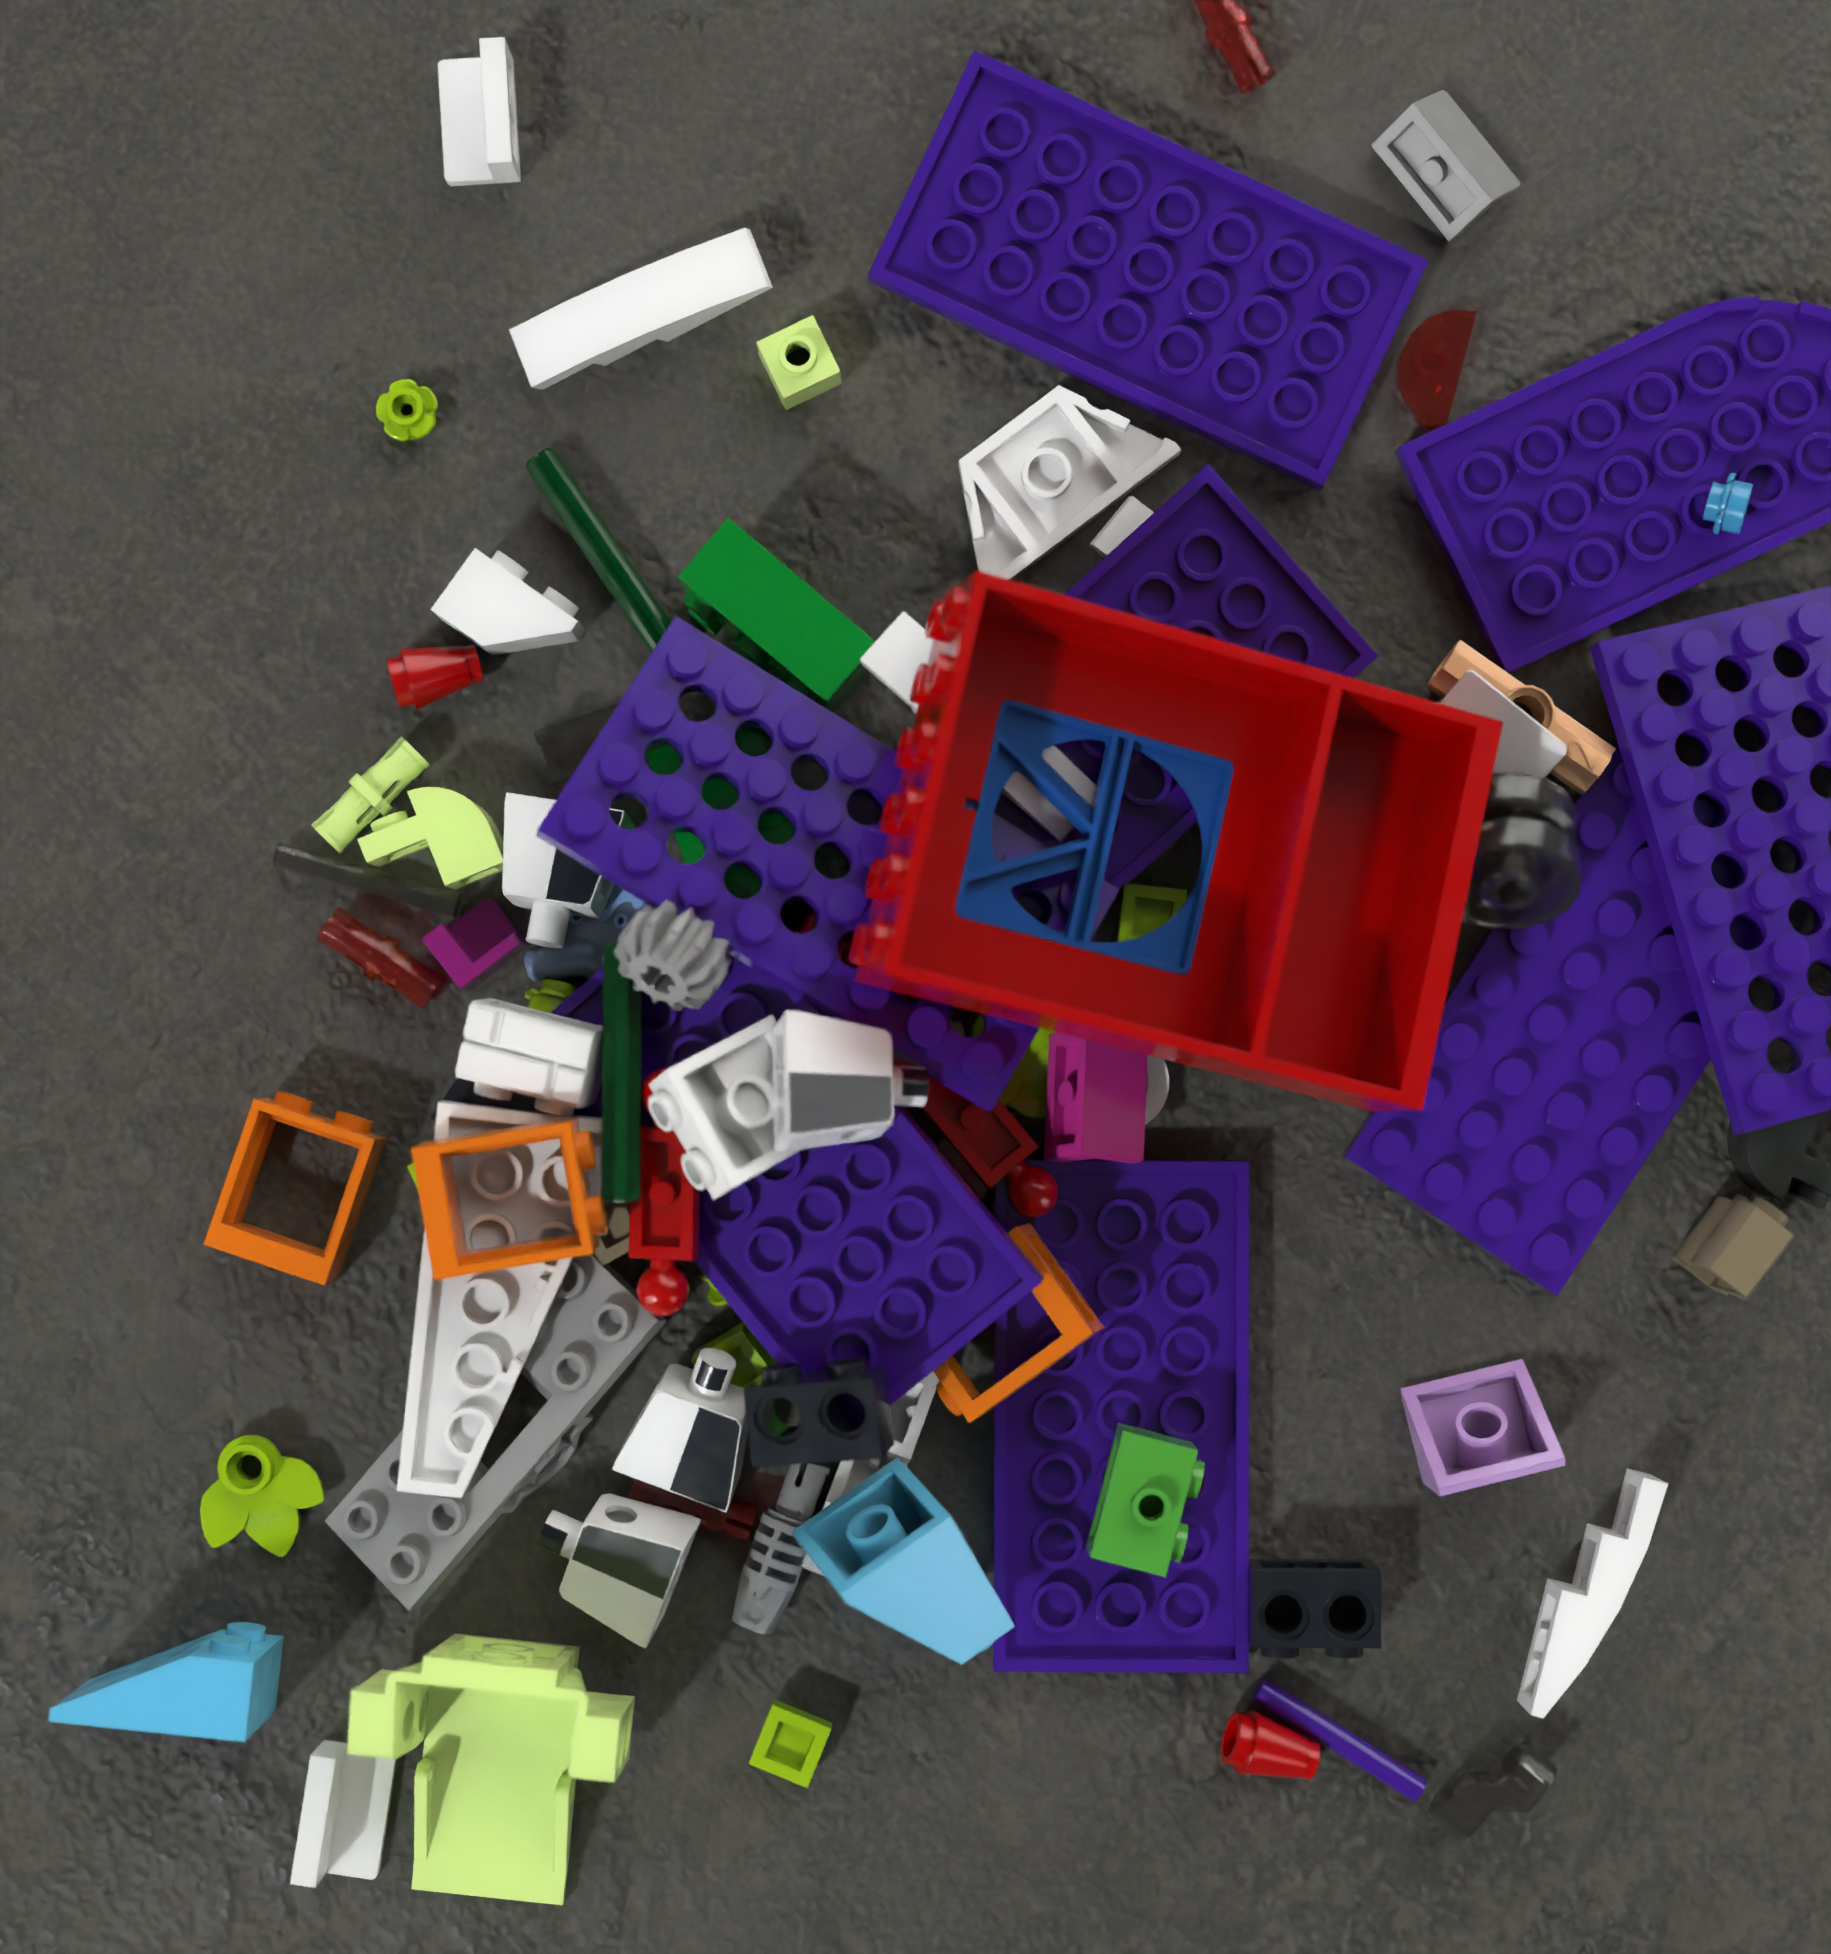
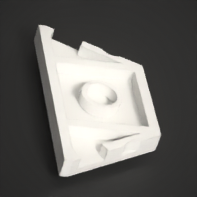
M1058 385L959 460L958 467L978 571L1014 580L1179 456L1181 452L1180 447L1176 442L1166 437L1164 440H1161L1129 424V419L1109 409L1100 410L1090 405L1086 398Z

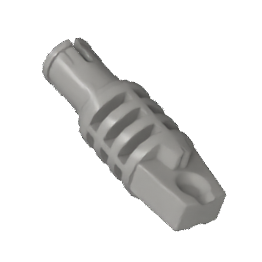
M823 1463L790 1465L775 1507L769 1506L767 1511L762 1513L761 1522L756 1530L753 1544L749 1549L746 1563L743 1566L732 1621L736 1624L763 1635L773 1633L796 1590L798 1579L803 1570L802 1563L806 1555L804 1549L793 1536L792 1531L812 1517L825 1478L830 1472L831 1468Z

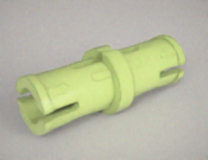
M401 736L386 754L362 776L356 773L348 781L352 786L329 810L315 820L311 826L332 847L341 853L355 836L380 813L383 816L388 814L393 809L390 803L430 764Z

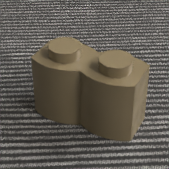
M1737 1194L1733 1200L1718 1196L1673 1255L1672 1259L1711 1289L1723 1295H1729L1730 1293L1739 1299L1747 1301L1792 1242L1794 1235L1784 1228L1789 1222V1218L1766 1200L1756 1197L1752 1202L1740 1194Z

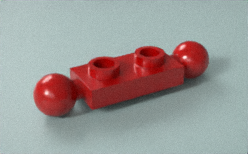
M892 1054V1063L894 1065L912 1066ZM928 1076L927 1100L925 1105L919 1108L986 1188H991L1004 1177L1008 1182L1007 1197L1009 1203L1017 1213L1030 1218L1047 1214L1054 1207L1058 1198L1057 1183L1054 1177L1045 1169L1035 1166L1028 1167L1023 1161L1038 1146L1003 1103L998 1099L994 1108L987 1112Z
M669 1068L652 1072L642 1084L641 1103L649 1115L651 1113L648 1100L654 1094L648 1084ZM653 1119V1125H641V1196L637 1201L629 1202L628 1258L651 1259L650 1268L641 1275L638 1281L637 1296L640 1304L649 1313L657 1316H669L678 1312L685 1305L689 1296V1283L684 1273L677 1268V1260L693 1261L699 1257L700 1190L696 1189L689 1182L683 1171L681 1158L687 1152L675 1131H663Z

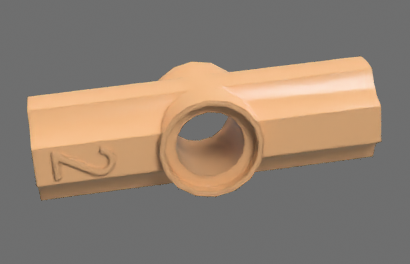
M1459 640L1431 676L1426 687L1444 698L1467 670H1474L1510 700L1526 705L1531 710L1533 718L1567 746L1565 756L1549 773L1580 795L1584 794L1611 761L1616 748L1557 708L1552 698L1543 689L1534 685L1523 684L1462 640Z

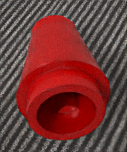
M474 644L464 647L447 646L400 649V656L386 659L399 708L414 704L415 709L418 710L467 688L472 683L484 681Z
M1250 1710L1245 1715L1234 1712L1229 1717L1221 1739L1220 1755L1222 1762L1232 1765L1237 1774L1289 1778L1300 1777L1310 1780L1315 1775L1319 1765L1320 1745L1318 1742L1309 1740L1307 1737L1256 1711Z

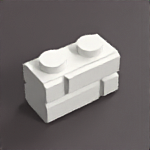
M493 998L474 1000L469 1005L463 1032L464 1041L460 1046L455 1074L458 1078L475 1082L474 1093L498 1100H511L513 1092L536 1098L535 1109L560 1116H572L574 1108L580 1109L595 1103L602 1079V1026Z

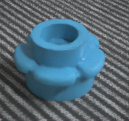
M1736 473L1729 474L1727 484L1717 482L1712 484L1703 519L1715 522L1713 527L1714 534L1719 535L1721 530L1740 534L1754 484L1735 480Z

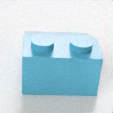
M229 1623L226 1630H218L89 1679L50 1708L48 1722L246 1742L276 1712L284 1636L265 1634L266 1627L257 1623Z

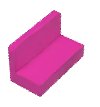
M1062 1033L1049 1035L1044 1160L1068 1163L1096 1158L1129 1164L1143 1161L1147 1055Z

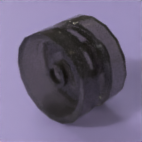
M1522 772L1493 773L1462 921L1469 925L1492 930L1524 929L1549 922L1568 910L1580 894L1581 870L1579 850L1577 848L1575 804L1564 788L1545 777Z

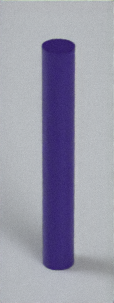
M1264 1677L1258 1683L1253 1692L1252 1700L1413 1802L1417 1801L1422 1795L1427 1784L1425 1778Z

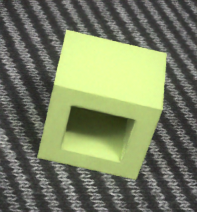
M813 315L756 342L759 356L785 410L842 384L840 369ZM801 348L806 349L810 353L809 360L801 366H794L786 359L787 355Z

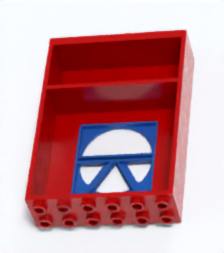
M978 570L956 587L952 586L949 592L943 596V600L935 599L925 628V637L933 640L928 665L924 663L919 665L911 687L910 701L918 704L913 729H904L896 752L895 766L903 768L898 794H889L881 816L880 831L888 834L883 859L875 858L873 860L866 881L865 897L873 899L868 924H859L851 945L850 963L858 965L854 981L1367 1111L1423 1110L1503 721ZM1075 740H1101L1105 743L1104 757L1092 807L1044 760L1042 752L1046 748ZM1132 749L1145 754L1167 770L1179 783L1190 800L1201 832L1202 858L1200 870L1192 892L1184 905L1173 917L1157 929L1143 936L1121 942H1089ZM1014 772L1021 773L1085 838L1003 862L995 860L991 841L993 812L997 799L1010 776ZM1079 867L1066 926L1061 933L1048 928L1033 918L1019 905L1011 894V889L1015 885Z

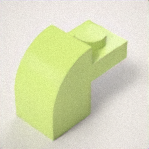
M422 787L407 791L416 813L415 816L408 818L406 811L389 814L370 824L373 833L357 839L366 862L377 867L429 847L444 885L454 890L503 871V840L493 819L475 802L455 791L445 788Z

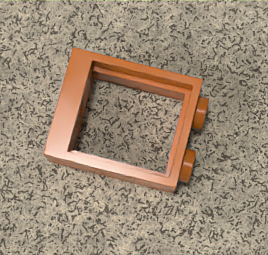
M277 1090L274 1100L270 1098H254L203 1245L325 1286L339 1279L387 1138L371 1133L373 1122L368 1119L337 1110L333 1120L310 1112L313 1101ZM277 1121L359 1149L325 1250L242 1222Z
M578 1116L425 1141L411 1148L434 1280L590 1255L599 1247L598 1236L607 1235L608 1233L603 1199L601 1195L591 1197L587 1175L588 1170L597 1168L592 1133L590 1130L580 1131ZM560 1139L575 1233L467 1251L451 1157Z
M1030 1223L1016 1226L1008 1234L1045 1278L1031 1291L1062 1333V1336L981 1395L953 1355L937 1367L933 1372L940 1381L936 1385V1390L941 1400L954 1415L960 1416L963 1414L969 1423L984 1416L1105 1328Z

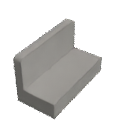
M1445 90L1438 91L1412 103L1371 145L1448 241L1459 237L1494 203L1511 195L1521 185L1516 176Z

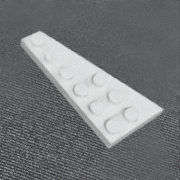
M443 1100L438 1102L434 1140L578 1116L580 1131L590 1130L595 1146L597 1168L587 1171L591 1197L601 1195V1118L580 1115L560 1116L535 1110ZM560 1139L451 1157L467 1251L575 1233ZM424 1228L397 1491L455 1498L463 1497L574 1257L434 1280Z

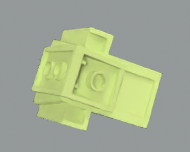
M456 1633L423 1656L422 1662L397 1671L381 1669L351 1690L347 1753L349 1755L397 1759L415 1749L424 1740L423 1759L417 1764L414 1778V1864L411 1889L563 1905L566 1893L576 1779L613 1783L617 1781L629 1760L635 1696L587 1692L582 1673L577 1669L580 1649L578 1646Z

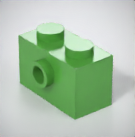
M1122 1423L1117 1424L1086 1544L1090 1558L1162 1577L1167 1575L1170 1560L1178 1563L1181 1561L1189 1530L1188 1524L1180 1522L1186 1498L1196 1500L1205 1469V1462L1196 1460L1198 1449L1191 1441Z

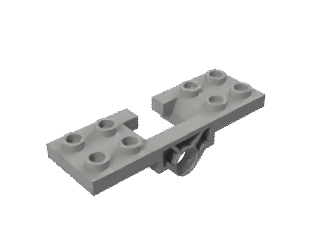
M595 1253L574 1257L521 1371V1374L548 1401L493 1466L488 1469L481 1461L479 1462L462 1498L397 1491L402 1430L328 1516L325 1522L408 1611L420 1609L501 1514L512 1513L527 1495L549 1481L568 1463L576 1450L580 1433L594 1418L589 1411L667 1321L662 1316L653 1315L646 1311L639 1302L637 1291L608 1263L604 1266L600 1264Z

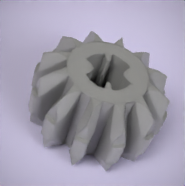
M665 900L659 907L647 902L640 911L634 914L618 938L619 943L614 950V954L620 961L618 971L623 976L634 981L633 989L635 991L646 992L651 996L655 1004L661 1000L677 1011H681L685 1006L700 1009L706 1000L711 999L728 975L727 969L732 962L731 957L726 951L729 941L711 937L714 922L702 921L695 915L692 907L678 916L676 915L677 908L672 901Z

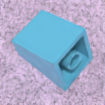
M898 1457L792 1531L797 1542L846 1604L961 1665L979 1652L988 1649L995 1640L1015 1627L951 1515Z

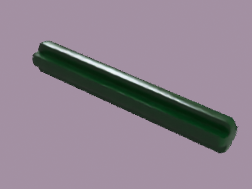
M547 448L538 452L527 461L526 469L652 653L670 626L671 621L555 450Z
M619 942L606 944L603 949L601 1197L608 1202L626 1203L637 1201L641 1196L642 991H635L633 989L634 981L623 976L618 971L620 961L614 954V950Z

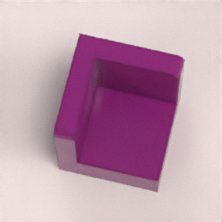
M491 898L484 899L452 925L448 926L441 923L421 939L458 988L466 991L474 989L529 946L500 906Z

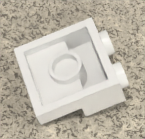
M773 1014L665 1070L648 1084L654 1094L648 1100L649 1110L654 1121L665 1132L675 1131L687 1152L681 1158L682 1168L687 1179L698 1190L707 1188L713 1200L803 1150L774 1151L772 1029L777 1021Z

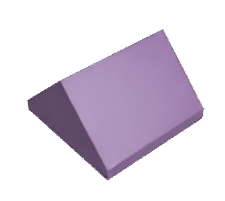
M1523 1359L1401 1388V1398L1422 1482L1439 1497L1565 1466V1456Z

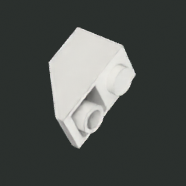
M474 548L431 608L442 621L492 656L576 642L586 632L580 622L574 618L579 610L574 603L549 586L543 595L523 582L528 572L499 550L490 559Z

